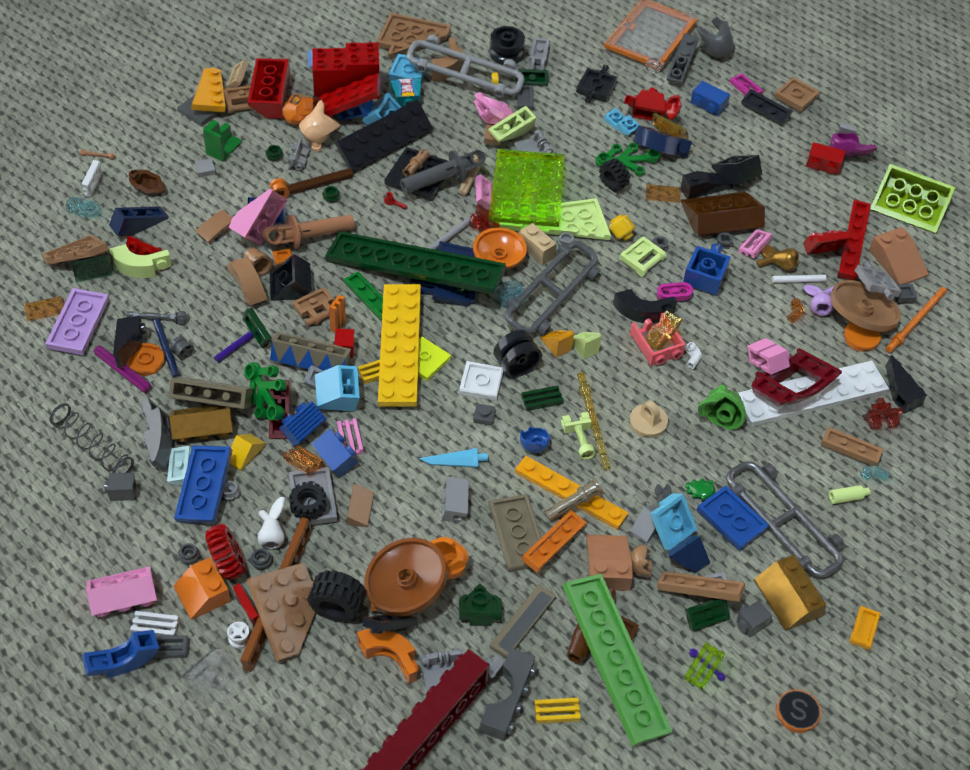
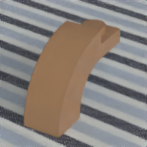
M449 38V49L463 53V48H459V44H456V39ZM446 55L443 58L431 59V64L458 72L462 66V60ZM431 70L432 82L450 78V76Z
M247 257L234 260L229 265H226L228 273L238 282L246 303L253 305L267 300L261 280Z

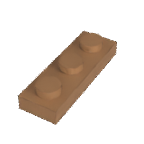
M831 427L827 428L821 442L822 446L874 467H877L884 450L881 447Z

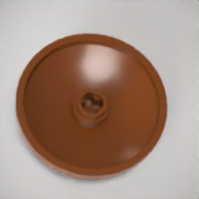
M421 538L397 540L381 549L368 565L364 578L366 594L376 609L384 614L398 617L416 614L434 603L444 590L448 578L447 562L440 549L428 540Z

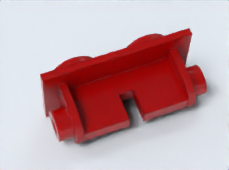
M127 236L126 246L134 254L150 255L162 251V248L149 245L137 237Z

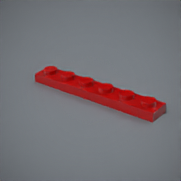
M858 200L853 201L847 231H850L852 238L843 246L837 277L853 281L856 279L857 273L855 269L860 261L871 203Z

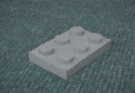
M329 467L289 472L291 490L293 488L296 489L297 484L301 486L302 482H306V484L313 482V485L319 484V488L322 486L324 492H326V511L323 512L321 517L317 516L316 520L311 518V521H309L310 525L336 522L337 514ZM306 497L302 499L300 503L303 505H311L314 504L317 500L311 497ZM295 517L296 527L300 522V517Z

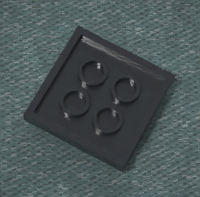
M406 147L386 176L385 184L402 190L400 180L406 178L402 170L410 163V159L415 157L420 151ZM430 155L422 164V168L414 174L445 163L448 160ZM444 180L411 193L432 200Z

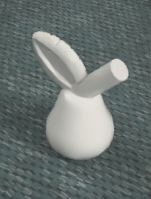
M280 497L274 502L269 514L265 510H261L258 514L264 520L257 539L260 546L266 549H276L284 543L285 535L277 520L284 507V497Z

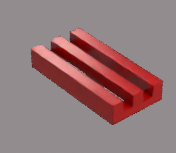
M238 583L233 586V590L252 625L255 626L259 616L241 584Z

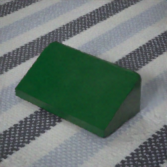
M516 69L524 76L523 85L548 86L549 70Z

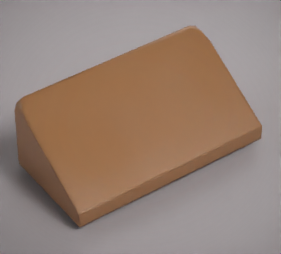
M353 484L347 525L368 527L374 496L373 491Z

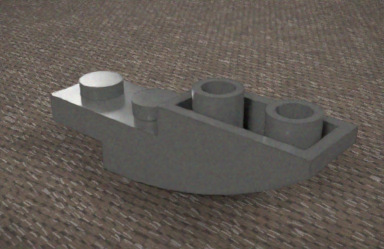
M683 34L678 51L670 67L667 81L679 84L684 82L692 63L699 37Z
M146 397L141 400L143 406L142 413L148 422L146 423L148 430L143 433L145 438L144 446L149 452L150 456H148L150 463L164 471L167 468L172 448L170 419L161 408Z

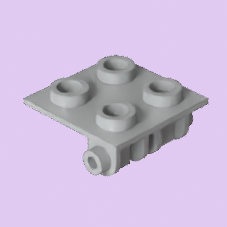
M540 130L534 132V138L513 143L525 166L557 159L544 133Z
M457 648L456 650H445L444 652L438 651V653L420 655L426 691L431 686H436L440 682L442 674L454 666L456 658L460 654H464L465 650Z

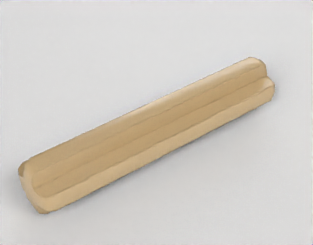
M478 157L473 159L476 163L479 162ZM481 165L467 171L466 180L462 182L458 190L459 194L462 196L468 194Z

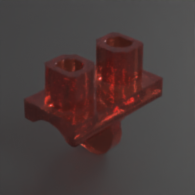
M477 204L476 212L470 216L469 226L473 229L477 228L480 233L490 228H500L498 221L491 220L493 216L490 209L485 210L481 204Z
M881 397L877 398L876 403L871 404L872 410H868L867 414L862 415L863 420H868L870 429L881 428V419H886L887 427L893 428L900 425L899 416L903 413L902 407L891 408V403H885L884 398Z

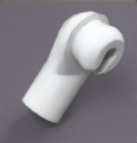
M690 342L686 345L687 353L690 357L686 365L694 369L700 361L702 354L698 346L694 342Z

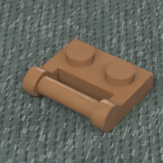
M251 85L224 89L229 114H234L236 111L253 109L247 103H244L248 101Z

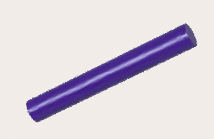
M250 331L214 356V360L219 363L254 336Z

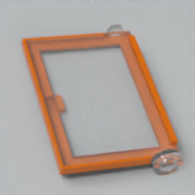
M640 0L606 41L604 48L645 63V68L648 72L657 74L678 49L683 34H689L698 23V19L694 12H689L687 15L650 0Z

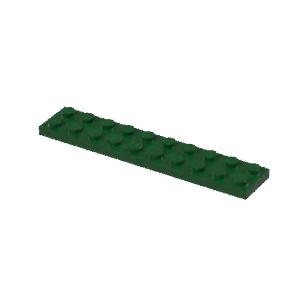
M339 231L325 255L326 261L493 295L506 270V263Z

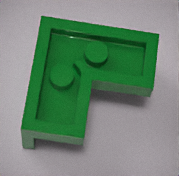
M212 120L203 129L206 154L222 162L242 143L241 139L231 135V127L227 123H224L219 128V122Z

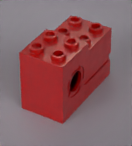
M352 42L345 43V48H312L314 96L318 97L317 100L325 93H331L339 87H346L354 81L365 79L369 75L377 73L380 75L379 43ZM379 94V97H377V98H375V99H372V100H379V99H380V94Z

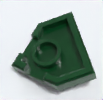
M479 584L471 593L459 598V619L469 620V626H491V620H502V599L486 591L483 585Z

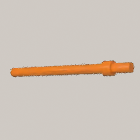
M941 287L901 332L896 333L892 337L891 342L885 348L887 352L891 353L905 341V337L946 294L947 289L945 287Z

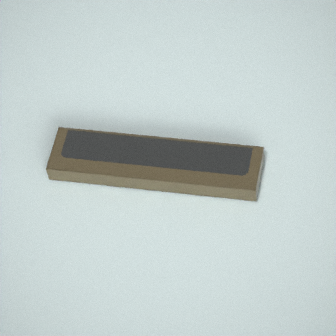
M537 585L491 642L489 648L506 659L510 648L516 649L553 603L556 595Z

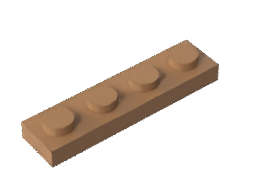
M663 571L657 582V590L740 602L745 590V582Z

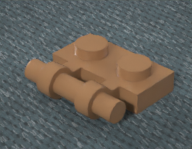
M323 287L293 301L292 306L301 318L310 317L305 320V324L308 327L321 323V320L325 318L330 319L329 306L334 299ZM321 309L324 310L323 312H321V313H319V314L316 313L317 311H319V310H321Z

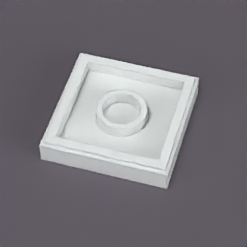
M467 361L459 394L497 401L504 371L503 368Z

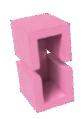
M767 338L747 346L750 363L759 368L761 367L762 370L770 375L790 367L788 350Z

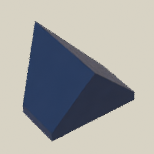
M690 535L671 550H668L669 558L687 567L694 574L710 564L709 557L699 536Z

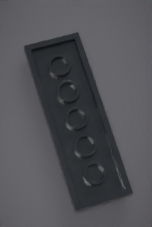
M417 99L336 141L335 145L348 168H351L354 172L434 128Z

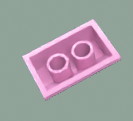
M150 566L86 581V593L92 616H106L110 614V611L119 610V612L127 611L132 608L131 606L139 604L142 607L148 606L157 600Z

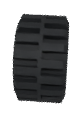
M327 570L316 575L307 601L315 612L327 619L339 622H352L360 614L367 591L365 586L352 576L343 572Z

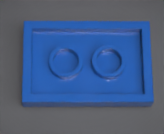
M724 486L697 506L696 511L739 551L768 530L769 527L768 523L727 486Z

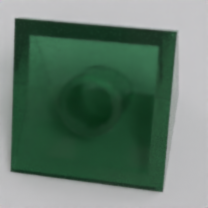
M108 254L71 261L76 283L113 276Z

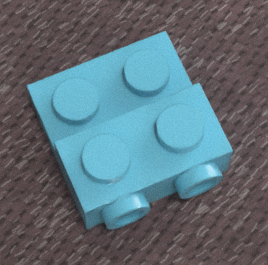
M672 493L659 502V507L650 513L664 550H671L698 530L687 505L686 498L683 494Z

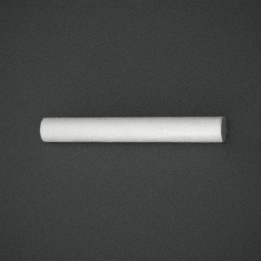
M826 275L772 276V282H826Z

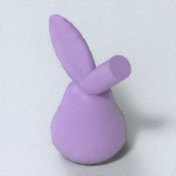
M813 285L803 286L806 293L814 296L810 303L813 313L818 316H826L833 311L834 306L831 303L830 293L834 286L825 291Z

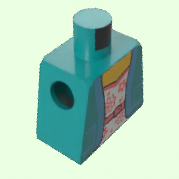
M421 78L390 79V94L401 107L417 99L420 102Z

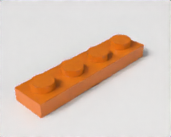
M570 510L522 556L521 560L535 572H538L585 527L587 522Z

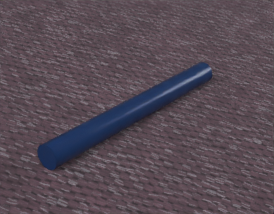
M160 319L153 320V325L172 378L178 377L180 374L169 348L170 346Z

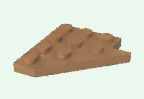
M390 13L376 43H379L380 48L389 49L387 58L391 59L397 57L398 54H406L414 41H426L429 35H436L440 42L447 40L451 31V25Z
M305 562L254 576L247 580L276 662L299 654L315 611L309 606L307 601L314 582L311 581Z

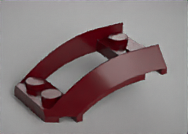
M798 348L797 353L789 358L790 367L772 375L767 372L760 373L757 371L751 387L754 393L779 407L805 401L819 393L842 374V370ZM798 370L817 380L812 386L797 393L780 384V382H783Z

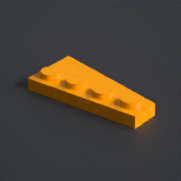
M204 68L191 110L225 112L226 106L221 69Z

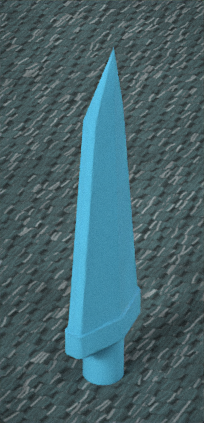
M472 448L470 450L418 459L430 465L477 468L478 462L488 461V454H478L477 448Z

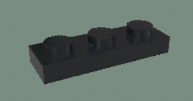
M752 89L748 91L741 101L742 105L781 126H784L792 115L791 110Z
M387 614L364 617L362 626L370 628L372 633L383 634L384 631L395 632V629L407 630V627L416 626L417 617L411 615L398 617Z

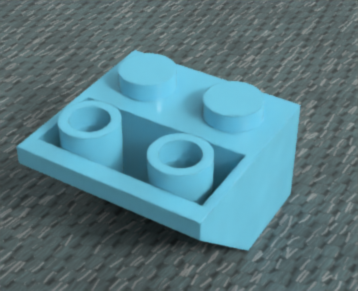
M337 365L315 375L316 406L319 409L355 411L360 399L357 366Z

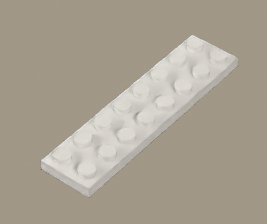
M873 361L839 368L842 370V374L819 393L800 403L779 407L754 393L752 389L739 392V395L743 400L747 413L746 419L751 427L888 393L889 388ZM810 376L780 382V384L797 393L812 386L817 380Z

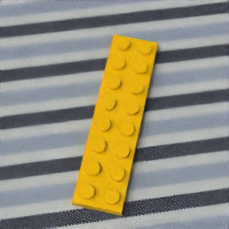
M384 284L378 407L417 406L421 284Z

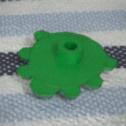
M700 478V481L692 479L691 482L685 484L686 493H692V498L699 497L701 500H706L707 497L712 496L715 492L714 481L710 480L708 482L704 478Z

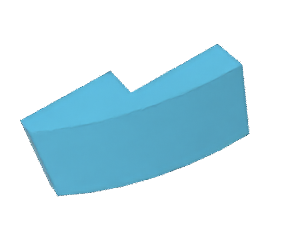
M617 108L607 113L603 118L612 127L626 135L636 131L639 125L630 115L625 117Z

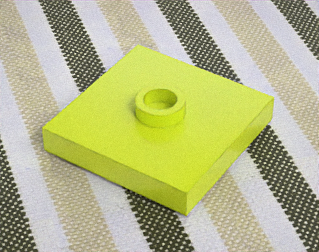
M421 337L419 339L418 376L427 382L451 360V355L429 340Z

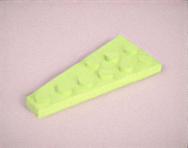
M597 198L496 212L499 228L520 231L533 223L545 234L561 235L564 232H568L573 237L611 239V234Z

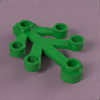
M630 143L628 148L622 153V146L620 144H613L607 153L601 152L598 154L595 163L600 167L610 159H619V162H623L622 165H626L627 168L635 171L636 176L642 177L645 174V168L632 162L648 161L651 164H655L660 159V152L650 149L647 151V155L630 156L638 151L636 143Z
M252 362L246 365L244 375L250 380L249 387H253L251 405H256L255 417L265 419L267 416L269 420L278 421L284 417V409L280 405H276L268 389L284 391L287 383L283 379L263 381L261 375L276 378L279 374V368L272 365L260 367L259 363ZM264 399L268 405L267 409L263 407Z

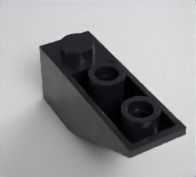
M890 355L886 364V372L892 400L905 414L921 407L927 394L902 367L901 363L893 355Z

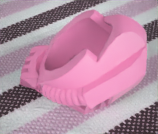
M482 92L474 95L476 97V100H474L475 105L485 123L495 125L514 113V110L508 108L509 104L488 98Z

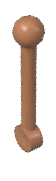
M85 149L80 151L82 156L91 155L108 157L111 160L115 159L114 153L87 152Z

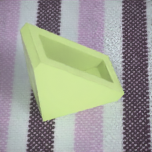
M582 332L574 336L572 346L582 359L599 353L601 333Z

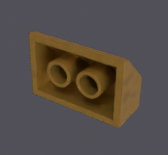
M213 405L170 411L169 419L172 439H177V442L188 441L189 437L207 439L209 435L217 434V437L229 436V433L232 432L231 411L228 406Z
M795 555L776 561L754 579L785 631L822 617L827 604Z

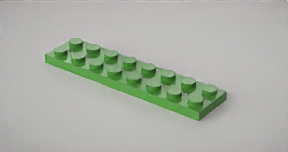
M602 574L565 582L562 586L631 745L635 746L672 733V729Z

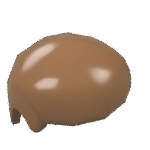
M638 545L631 553L632 572L637 576L650 578L652 561L646 558V554L651 552L647 545Z

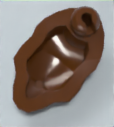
M131 170L129 172V182L136 190L148 195L165 192V185L159 175L149 170Z

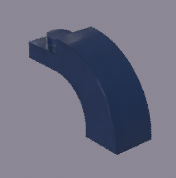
M640 125L637 127L633 140L647 148L683 157H688L692 141L689 139L668 135L653 128Z

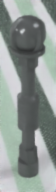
M127 311V317L140 316V318H146L147 320L170 319L178 324H184L188 320V315L184 311L175 312V314L170 315L154 312L139 313Z

